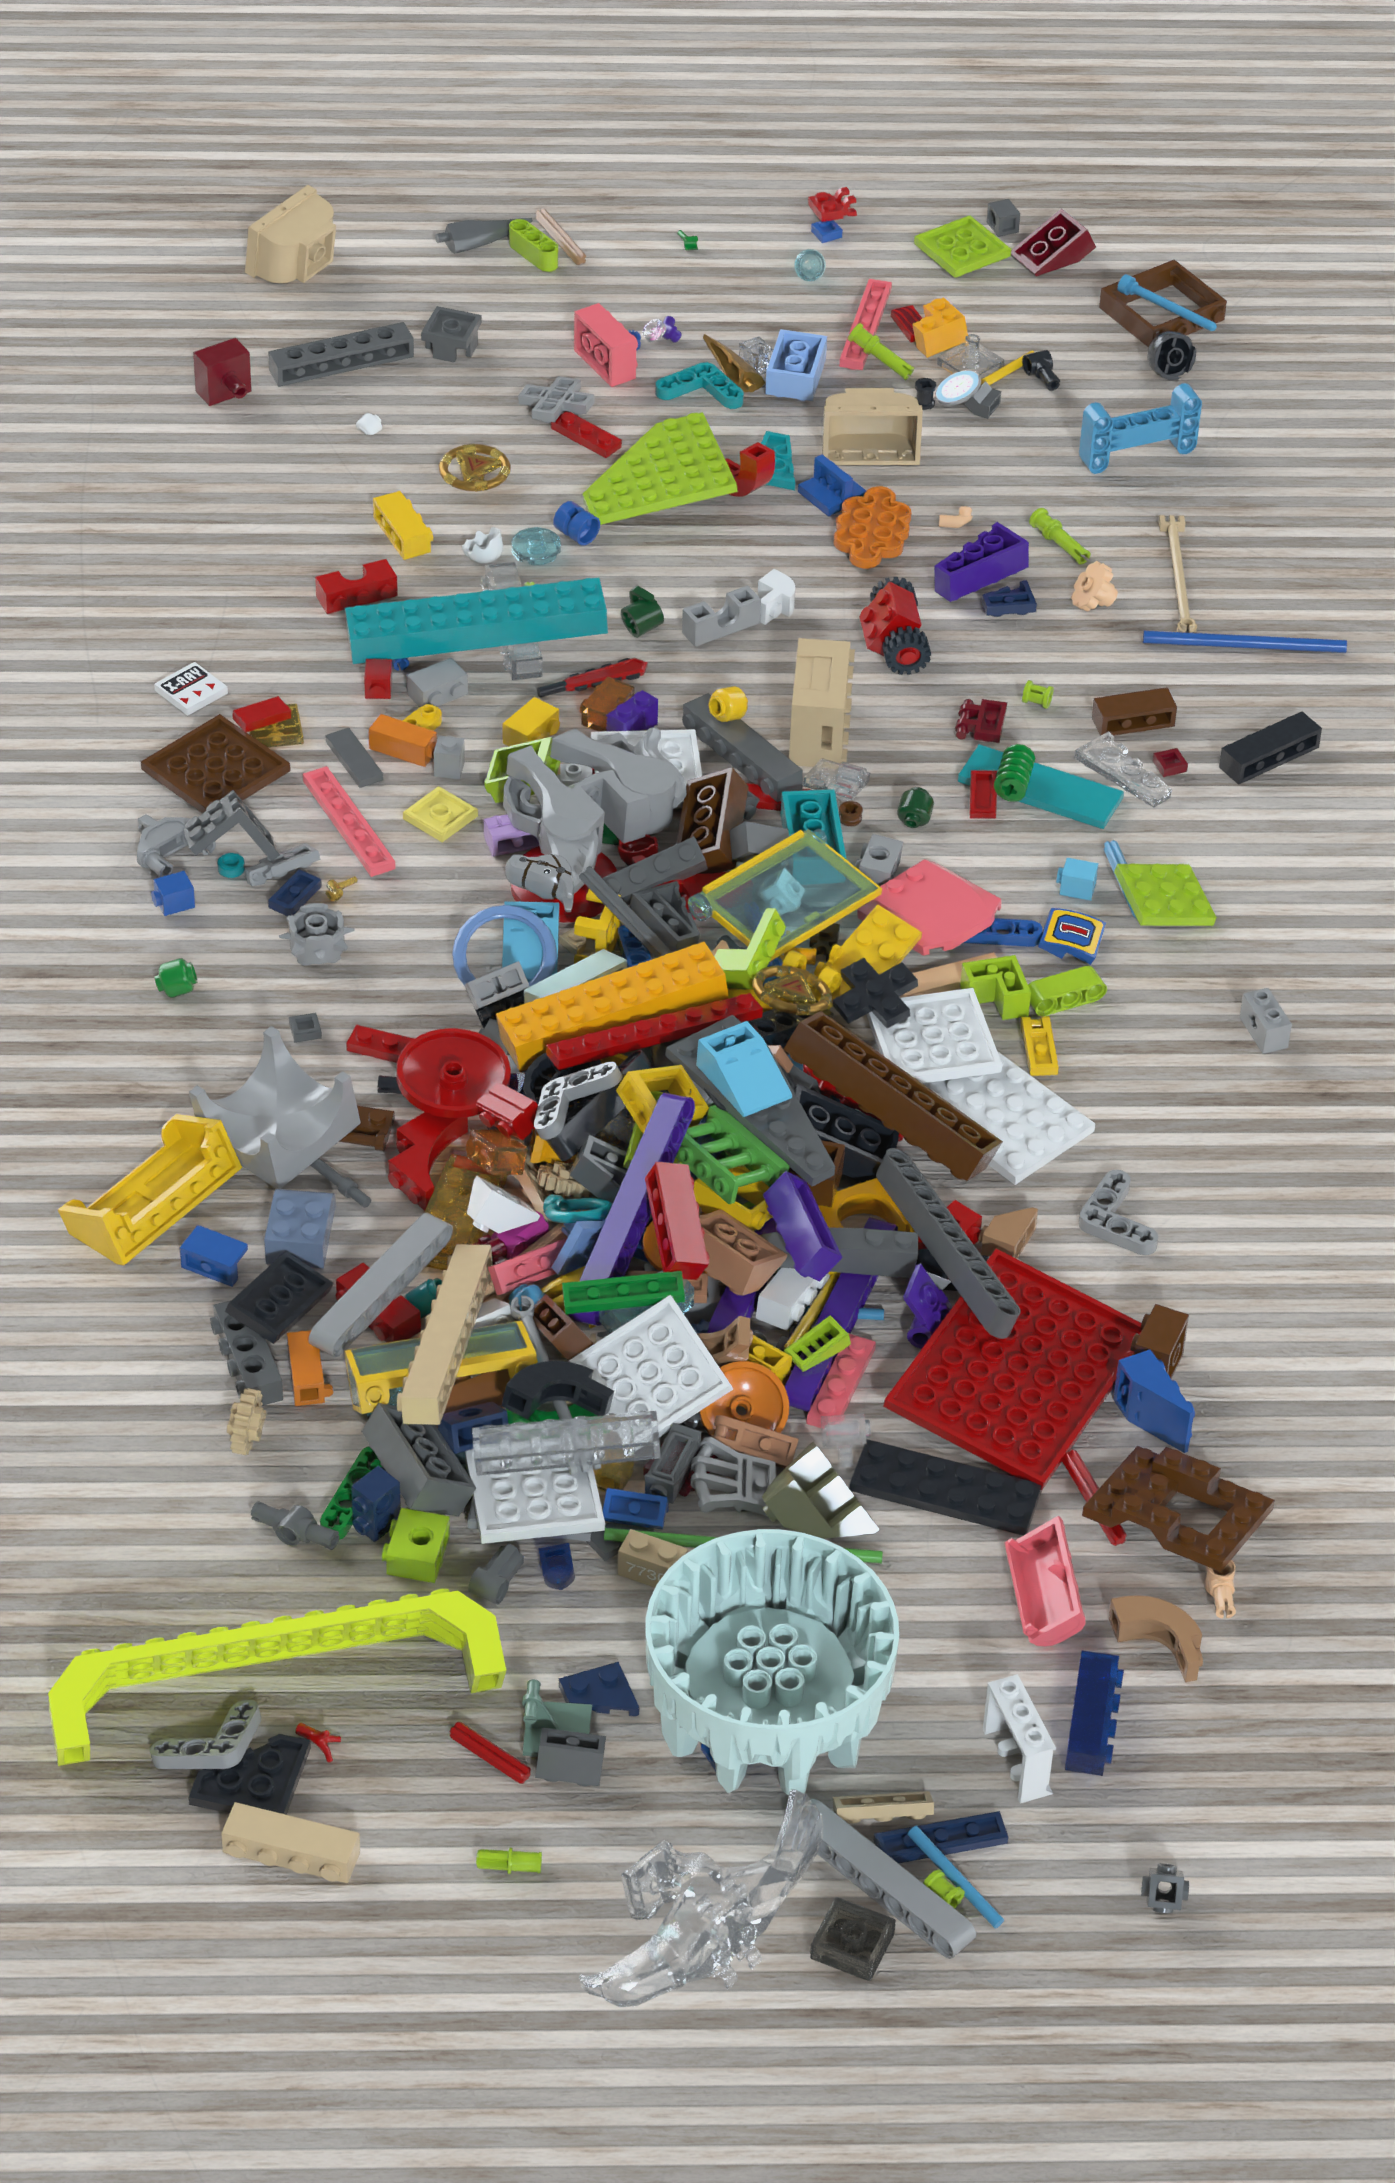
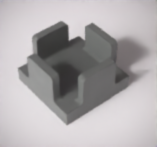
M436 306L421 332V340L425 341L426 349H431L433 346L434 359L455 362L457 359V348L466 349V357L471 358L478 346V329L482 323V315Z

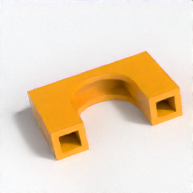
M877 1178L837 1191L832 1207L818 1206L828 1228H844L840 1223L842 1220L851 1215L866 1213L879 1216L889 1223L898 1225V1231L916 1233Z

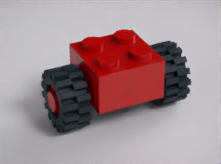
M888 577L885 578L886 583L879 581L878 587L874 586L872 588L873 593L870 592L871 603L862 610L859 618L867 649L884 656L888 668L891 667L892 672L898 671L899 675H903L904 671H906L907 675H912V670L918 673L920 672L919 667L924 669L926 662H930L931 650L927 636H925L923 631L920 632L919 630L922 624L917 609L918 601L914 586H912L910 581L907 582L905 578L899 581L898 577H894L893 581H890Z

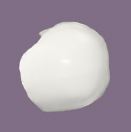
M491 527L489 534L477 531L474 539H466L465 544L462 545L464 554L471 560L481 564L497 560L503 551L500 530L496 527Z

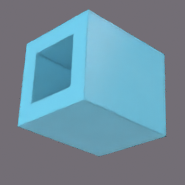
M1067 858L1064 868L1059 867L1056 883L1061 884L1060 895L1091 901L1096 886L1099 863Z

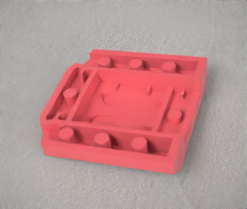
M924 859L881 885L882 894L858 908L857 915L858 919L863 921L877 904L922 932V938L913 947V950L925 956L930 955V949L941 947L943 951L954 949L991 926L995 920L996 911L1001 909V898L936 862Z

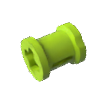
M1028 680L1023 690L1022 702H1033L1048 709L1053 698L1054 687H1042Z
M940 1869L929 1874L923 1882L925 1886L954 1909L961 1903L965 1895V1891L961 1887L952 1885Z

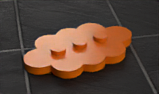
M876 486L866 490L864 497H850L844 500L842 503V514L836 518L834 546L841 552L849 553V561L854 566L862 569L876 567L880 564L882 558L898 557L904 550V540L909 537L911 509L908 505L896 501V494L891 489L883 486Z

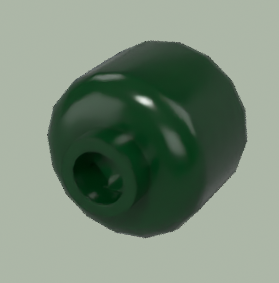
M920 787L911 788L901 796L897 810L898 818L909 828L924 826L930 821L934 800L927 790Z

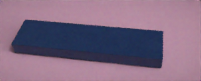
M1000 1811L918 1826L944 1855L1008 1844L1009 1838ZM913 1827L874 1833L875 1846L898 1864L929 1858L907 1835Z

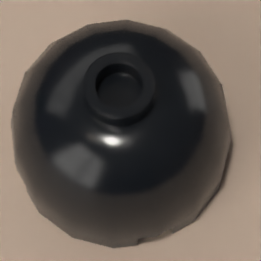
M1165 331L1157 335L1148 347L1147 358L1149 366L1157 375L1165 379L1178 380L1181 378L1179 376L1185 372L1188 373L1192 369L1196 360V348L1192 345L1191 339L1188 336L1176 331Z

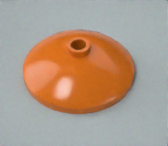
M738 1361L720 1367L733 1390L699 1411L702 1424L708 1434L711 1436L715 1433L716 1426H714L717 1415L781 1433L789 1415V1399L781 1380L771 1370L754 1362ZM736 1407H744L746 1414L739 1415L736 1412ZM728 1430L726 1438L734 1441L736 1432Z

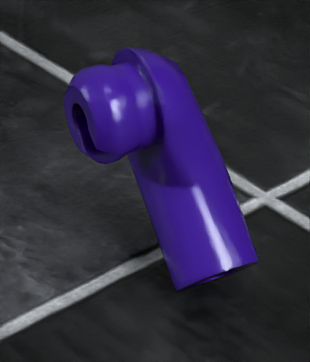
M666 316L660 327L663 328V332L660 335L664 339H670L673 343H676L681 338L682 333L674 326L675 319L672 316Z

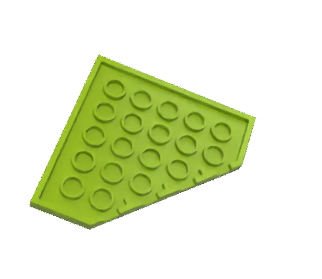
M701 412L690 413L687 416L676 419L669 418L663 422L656 423L582 494L587 511L599 518L600 525L738 491L735 479L704 413Z

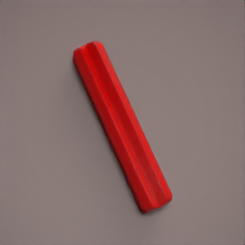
M456 1722L450 1729V1737L519 1784H523L529 1779L531 1775L529 1766L464 1723Z

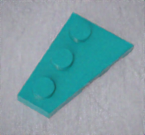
M766 431L761 444L775 451L774 474L766 485L795 491L790 435Z

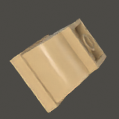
M306 185L248 227L245 273L253 278L258 276L272 283H288L295 279L305 283L333 262L336 225L333 224L334 210L331 204L319 196L315 188Z
M845 388V393L831 395L825 401L822 454L834 462L835 465H920L922 405H919L918 400L911 395L894 393V388Z

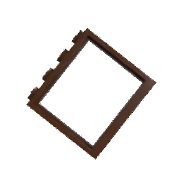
M1171 260L1132 276L1136 279L1139 286L1153 293L1173 285L1200 307L1192 312L1214 323L1225 320L1227 300L1176 260ZM1119 281L1101 288L1099 308L1147 347H1149L1151 341L1157 335L1165 331H1176L1189 335L1204 329L1181 316L1153 326L1127 305V303L1142 297L1136 294L1125 295L1119 292L1117 289Z

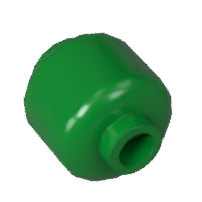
M183 958L162 963L158 969L159 975L154 977L159 992L164 991L170 998L192 992L194 984L198 983L193 964L191 962L187 963Z

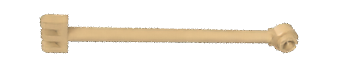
M1159 515L1160 532H1168L1180 614V622L1177 624L1176 632H1186L1188 629V633H1197V624L1194 619L1190 618L1178 532H1185L1184 515H1179L1178 521H1175V516L1169 515V521H1165V515Z

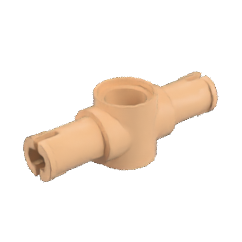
M1232 1560L1222 1572L1206 1566L1207 1572L1204 1587L1214 1597L1216 1616L1219 1618L1224 1617L1223 1610H1225L1226 1618H1231L1236 1613L1232 1596L1235 1591L1233 1580L1236 1566Z

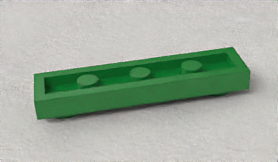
M682 1271L562 1283L565 1314L652 1306L669 1295L672 1296L676 1303L685 1302Z

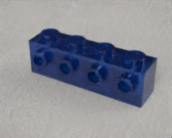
M1081 1651L1065 1763L1066 1771L1103 1776L1105 1763L1111 1764L1114 1745L1108 1744V1738L1115 1739L1117 1719H1111V1714L1118 1713L1121 1694H1114L1115 1688H1122L1124 1673L1123 1669H1118L1119 1656Z

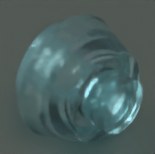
M814 249L800 252L795 259V272L805 281L819 279L824 274L826 268L823 255Z

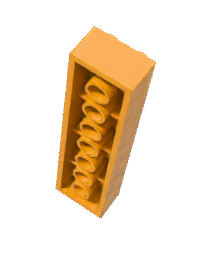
M701 942L561 990L543 998L535 999L520 1006L509 1008L508 1010L496 1013L500 1038L519 1072L527 1070L539 1056L546 1053V1045L728 999L729 997L723 969L706 943Z

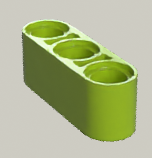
M516 219L510 222L509 246L538 269L545 272L555 271L558 268V244L526 220Z
M1083 966L1038 979L1028 984L1031 991L1030 1005L1038 1016H1047L1098 1001L1107 992V986L1092 966Z

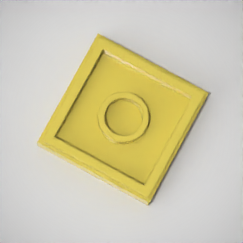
M440 786L403 812V819L442 843L478 817L477 808Z

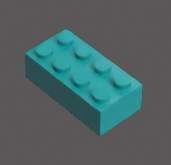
M835 789L782 792L781 822L782 828L788 829L789 836L802 830L804 835L809 833L820 845L825 846V844H828L847 860ZM808 848L794 855L788 861L790 876L800 887L845 885L846 883L845 878Z

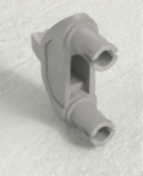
M147 814L138 818V830L142 835L137 850V863L143 868L152 869L159 877L172 874L173 865L163 858L188 845L183 828H185L190 818L165 817L156 821ZM213 842L201 853L204 855H209L208 851L212 853L216 847V842Z

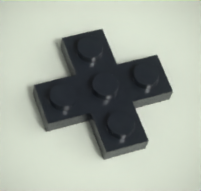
M865 958L841 969V977L850 986L851 990L833 999V1007L848 1024L870 1012H873L887 1029L910 1017L909 1007L899 996L918 987V979L903 962L881 974H878Z

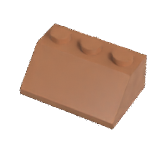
M722 1209L699 1216L700 1224L704 1228L705 1248L710 1258L709 1265L705 1271H707L711 1278L720 1280L729 1287L731 1292L737 1295L744 1296L760 1290L787 1258L786 1253Z

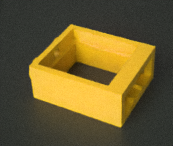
M682 1065L628 1071L616 1090L642 1133H644L657 1104L651 1092L668 1090L670 1094L691 1097L695 1103V1110L689 1127L698 1125L709 1109Z
M744 1166L728 1169L735 1176L751 1172ZM699 1178L694 1182L693 1190L695 1199L699 1204V1210L706 1214L722 1209L752 1231L760 1230L765 1222L773 1217L767 1210L768 1205L763 1196L770 1187L763 1181L738 1187L737 1194L757 1205L752 1210L736 1201L735 1203L728 1204Z

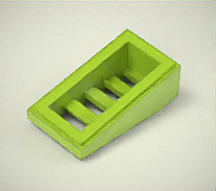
M830 1315L784 1349V1352L792 1356V1361L804 1372L841 1352L851 1345L849 1334ZM831 1335L833 1339L829 1340L827 1336ZM821 1340L825 1345L821 1347L817 1342ZM811 1345L816 1352L812 1353L807 1347ZM802 1351L808 1358L803 1361L797 1353Z

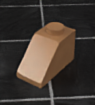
M1031 1207L994 1216L989 1226L984 1225L980 1232L979 1241L982 1242L981 1255L990 1257L994 1250L998 1249L1018 1259L1036 1230L1038 1209Z

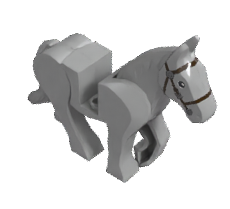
M657 727L649 728L636 746L629 744L621 733H616L597 741L587 737L579 730L573 729L553 737L551 758L564 763L588 766L599 771L570 786H565L558 779L556 774L543 763L532 746L508 755L506 774L509 776L504 785V809L514 828L538 838L541 853L544 854L539 857L512 855L507 861L505 876L511 884L526 889L543 899H558L563 903L565 911L571 912L574 893L584 885L579 878L580 873L588 866L594 869L597 855L601 853L604 823L623 843L643 838L645 834L659 833L668 828L672 822L673 808H676L686 797V784L678 769L658 751V742L661 739L660 730ZM521 780H524L525 782H527V783L530 785V787H529L528 785H526L524 782H522ZM531 788L541 805L530 803Z

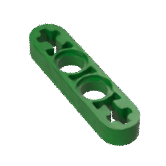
M369 1446L359 1453L320 1518L321 1526L339 1532V1540L348 1534L353 1525L352 1507L345 1508L339 1505L343 1500H352V1482L355 1479L363 1478L377 1466L385 1470L381 1466L379 1458ZM368 1461L372 1462L370 1469H368ZM337 1516H338V1517H339V1525H334V1524L336 1523V1521H337Z

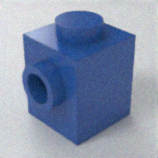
M185 871L154 879V891H151L152 901L155 907H160L164 916L195 908L194 887Z

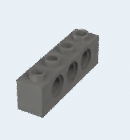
M230 1301L214 1304V1317L210 1318L211 1328L214 1335L219 1334L220 1336L218 1343L222 1356H228L227 1367L230 1376H236L237 1381H235L238 1397L241 1398L244 1389L249 1388L261 1391L263 1395L261 1402L263 1405L283 1401L282 1378L266 1339L225 1312Z

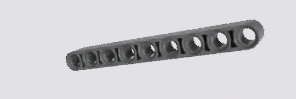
M896 1148L888 1149L877 1170V1179L914 1231L918 1233L922 1242L986 1331L994 1337L1007 1338L1020 1315L1019 1306L912 1159L902 1150Z

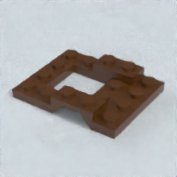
M1137 1446L1083 1506L1082 1516L1110 1528L1125 1521H1131L1150 1529L1163 1549L1222 1572L1272 1512L1275 1500L1259 1492L1251 1491L1231 1481L1219 1478L1221 1468L1211 1465L1204 1460L1183 1454L1179 1450L1165 1447L1160 1454H1157L1150 1449ZM1179 1492L1224 1510L1227 1513L1214 1529L1206 1535L1191 1527L1181 1525V1514L1169 1510L1165 1506Z

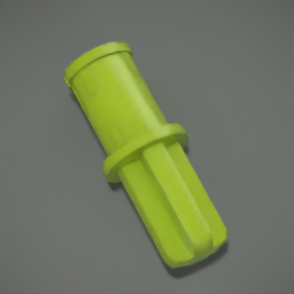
M509 1847V1851L480 1849L477 1852L476 1866L479 1869L506 1870L508 1874H511V1871L537 1872L541 1874L542 1852L513 1851L511 1847Z

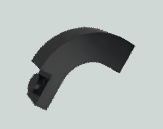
M545 1361L527 1366L512 1377L506 1385L501 1406L528 1420L534 1411L546 1402L567 1401L604 1419L609 1413L614 1390L593 1380L594 1370L586 1366L566 1361Z

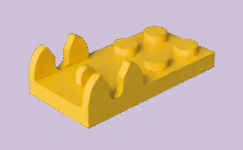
M877 904L842 946L835 944L832 947L828 962L826 964L824 962L818 963L814 971V979L817 982L818 976L826 967L841 974V969L862 958H865L875 971L881 974L901 963L922 938V932ZM842 977L839 996L851 990Z

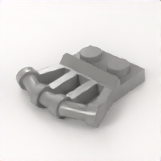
M705 1437L701 1441L699 1453L691 1461V1469L694 1471V1474L691 1476V1486L696 1490L699 1497L698 1505L701 1512H710L715 1508L735 1507L739 1513L743 1509L766 1515L762 1509L766 1505L762 1496L775 1479L776 1462L738 1453L712 1437ZM716 1455L724 1461L710 1458V1456ZM708 1471L734 1478V1480L707 1474L706 1472ZM708 1488L729 1494L711 1495Z

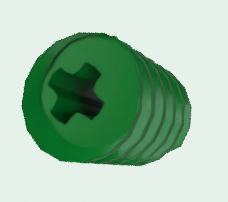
M1011 745L1003 752L994 782V789L998 796L1006 801L1017 802L1025 797L1036 759L1034 752L1026 745Z

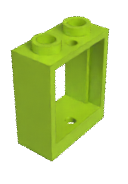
M552 737L494 750L484 784L487 793L491 794L495 803L503 802L504 785L509 776L506 773L508 755L510 753L532 746L543 763L557 776L561 761L550 757ZM521 780L522 782H524L526 785H528V786L530 787V785H529L527 782H525L524 780ZM531 788V795H535L534 791Z

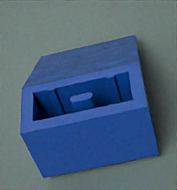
M1151 1350L1120 1359L1118 1361L1113 1400L1127 1421L1183 1453L1188 1452L1195 1410L1191 1402L1186 1401L1181 1394L1177 1382L1171 1380L1163 1362L1160 1359L1157 1360Z

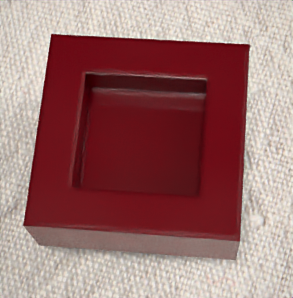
M1178 748L1153 753V763L1163 777L1187 772L1188 763Z

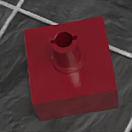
M237 338L193 352L195 391L208 406L235 397L240 399L247 393L252 392L250 352Z

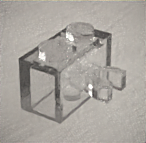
M864 1413L821 1416L823 1447L837 1446L838 1467H853L852 1445L866 1444V1438L871 1437L870 1420L865 1419Z

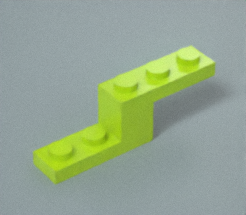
M766 908L747 949L717 950L714 957L725 973L727 990L728 988L753 989V979H756V977L762 978L765 975L759 971L768 966L786 928L776 908Z

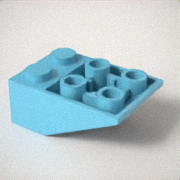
M505 901L504 905L520 907L534 913L551 930L557 951L556 965L552 975L556 974L558 970L559 903ZM504 918L502 968L519 961L527 981L530 982L542 965L543 949L540 939L534 930L525 923L516 919Z
M747 1021L698 1040L697 1067L743 1117L792 1098V1093L764 1039Z

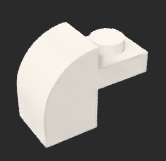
M773 569L758 580V596L761 598L760 622L766 625L772 619L777 618L780 613L790 617L794 611L795 583L789 576L776 569Z

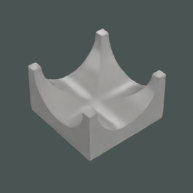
M270 1026L263 1032L264 1046L259 1063L251 1077L239 1090L228 1097L212 1100L209 1099L205 1090L197 1085L189 1091L195 1117L222 1121L241 1166L276 1189H282L361 1122L351 1076L342 1071L334 1078L333 1088L316 1082L292 1058L282 1041L279 1030Z

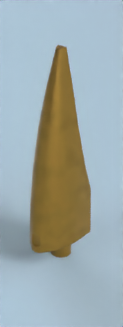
M706 334L703 335L704 341L716 358L723 373L739 386L743 392H754L764 386L765 381L763 377L743 358L719 341Z

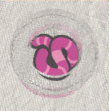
M653 319L644 326L642 335L648 342H655L665 334L666 326L660 319Z

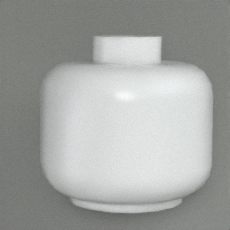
M366 413L356 422V428L363 431L366 435H373L382 430L381 419L377 415Z

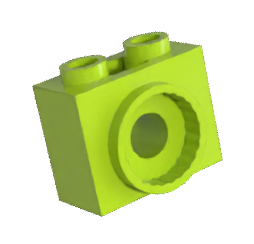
M401 1508L398 1520L393 1519L389 1534L391 1541L390 1543H385L383 1547L382 1561L386 1562L387 1575L435 1583L439 1569L443 1564V1557L450 1538V1516Z

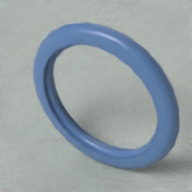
M502 905L492 906L479 911L464 923L454 940L452 956L458 978L463 985L476 979L467 964V944L472 934L480 926L491 920L501 918L516 919L525 923L534 930L540 939L543 949L542 965L536 976L528 982L529 986L550 977L555 969L557 958L556 943L551 930L534 913L520 907Z

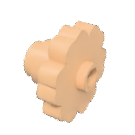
M1098 561L1089 564L1086 571L1079 575L1074 584L1075 591L1071 596L1073 605L1087 612L1095 609L1097 605L1106 607L1112 605L1118 594L1115 586L1110 583L1113 578L1112 569Z

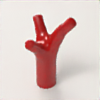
M302 1722L299 1723L295 1733L311 1740L324 1753L327 1762H332L333 1758L327 1744L329 1742H341V1736L329 1735L328 1730L319 1731Z

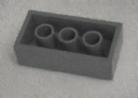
M378 1403L361 1432L367 1439L369 1447L379 1458L381 1466L400 1482V1493L406 1505L412 1510L459 1517L476 1490V1486L436 1425L403 1424L402 1412H398L397 1406Z

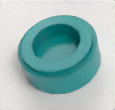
M227 853L219 857L217 861L218 872L223 877L235 878L242 875L245 871L244 858L239 854Z

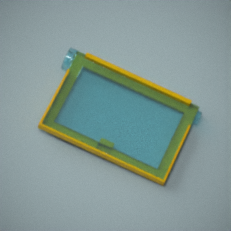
M807 829L804 832L800 830L704 886L702 892L688 899V907L697 920L705 921L710 917L714 918L747 947L766 908H776L786 928L770 960L772 961L880 896L882 888L826 844L827 838L821 829H816L813 832Z

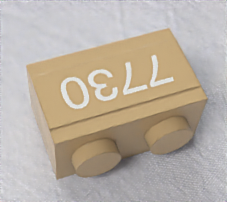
M630 1529L618 1551V1575L655 1588L666 1571L688 1553V1548Z

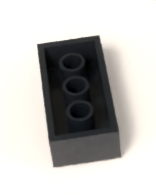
M797 1084L794 1093L820 1140L845 1145L842 1174L862 1183L877 1178L876 1173L886 1151L890 1148L897 1149L899 1132L888 1129L876 1118Z

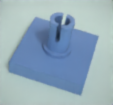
M605 1221L564 1223L565 1227H562L561 1231L568 1238L551 1268L558 1275H565L586 1266Z

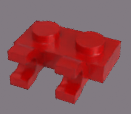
M847 187L838 189L833 196L830 193L820 192L815 194V196L808 197L809 207L821 222L844 219L843 216L845 215L857 216V211L854 208L848 209L850 204L856 203L855 196H848L841 200L844 195H850V190Z

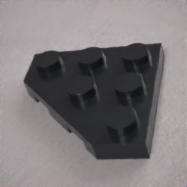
M278 1734L269 1738L268 1743L254 1750L251 1747L248 1748L241 1761L231 1768L203 1769L198 1771L189 1794V1805L230 1813L236 1802L287 1815L311 1749V1740Z

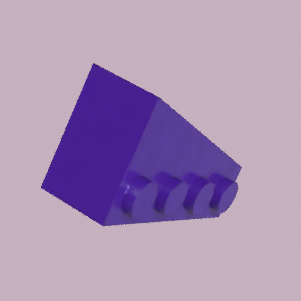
M999 522L994 523L991 531H983L978 535V540L974 543H966L963 545L961 552H953L934 566L935 592L949 602L955 601L967 594L976 592L985 586L1029 568V542Z

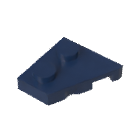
M1027 580L1020 581L1019 588L1010 590V587L1006 586L997 591H991L982 595V605L986 616L1000 617L1004 614L1026 615L1036 612L1037 603Z
M619 1662L559 1678V1688L566 1703L591 1704L592 1711L596 1713L610 1714V1709L629 1711V1716L639 1715L640 1707Z

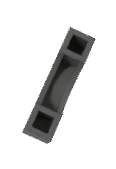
M692 837L602 879L618 895H621V899L629 905L632 893L653 888L667 881L687 879L706 870L707 865L695 837Z

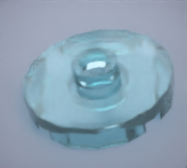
M526 528L513 536L511 541L512 554L517 560L521 562L523 560L529 561L531 565L550 563L561 552L560 537L555 532L546 528Z

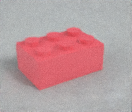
M599 303L574 311V351L611 387L636 379V368L638 366L636 360L638 342L636 337L630 334L622 323H619Z

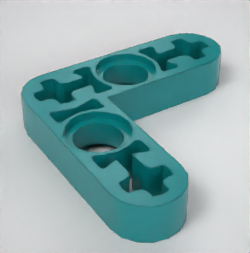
M703 362L657 380L655 395L662 400H671L703 387L724 407L737 409L743 405L744 392L714 364Z

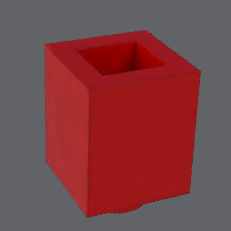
M366 659L364 677L365 699H391L392 659Z

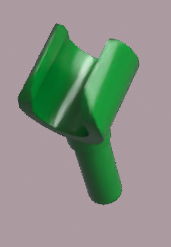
M682 230L677 232L684 241L685 250H698L697 236H687Z

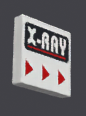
M196 662L154 684L155 691L187 716L228 694L227 686Z

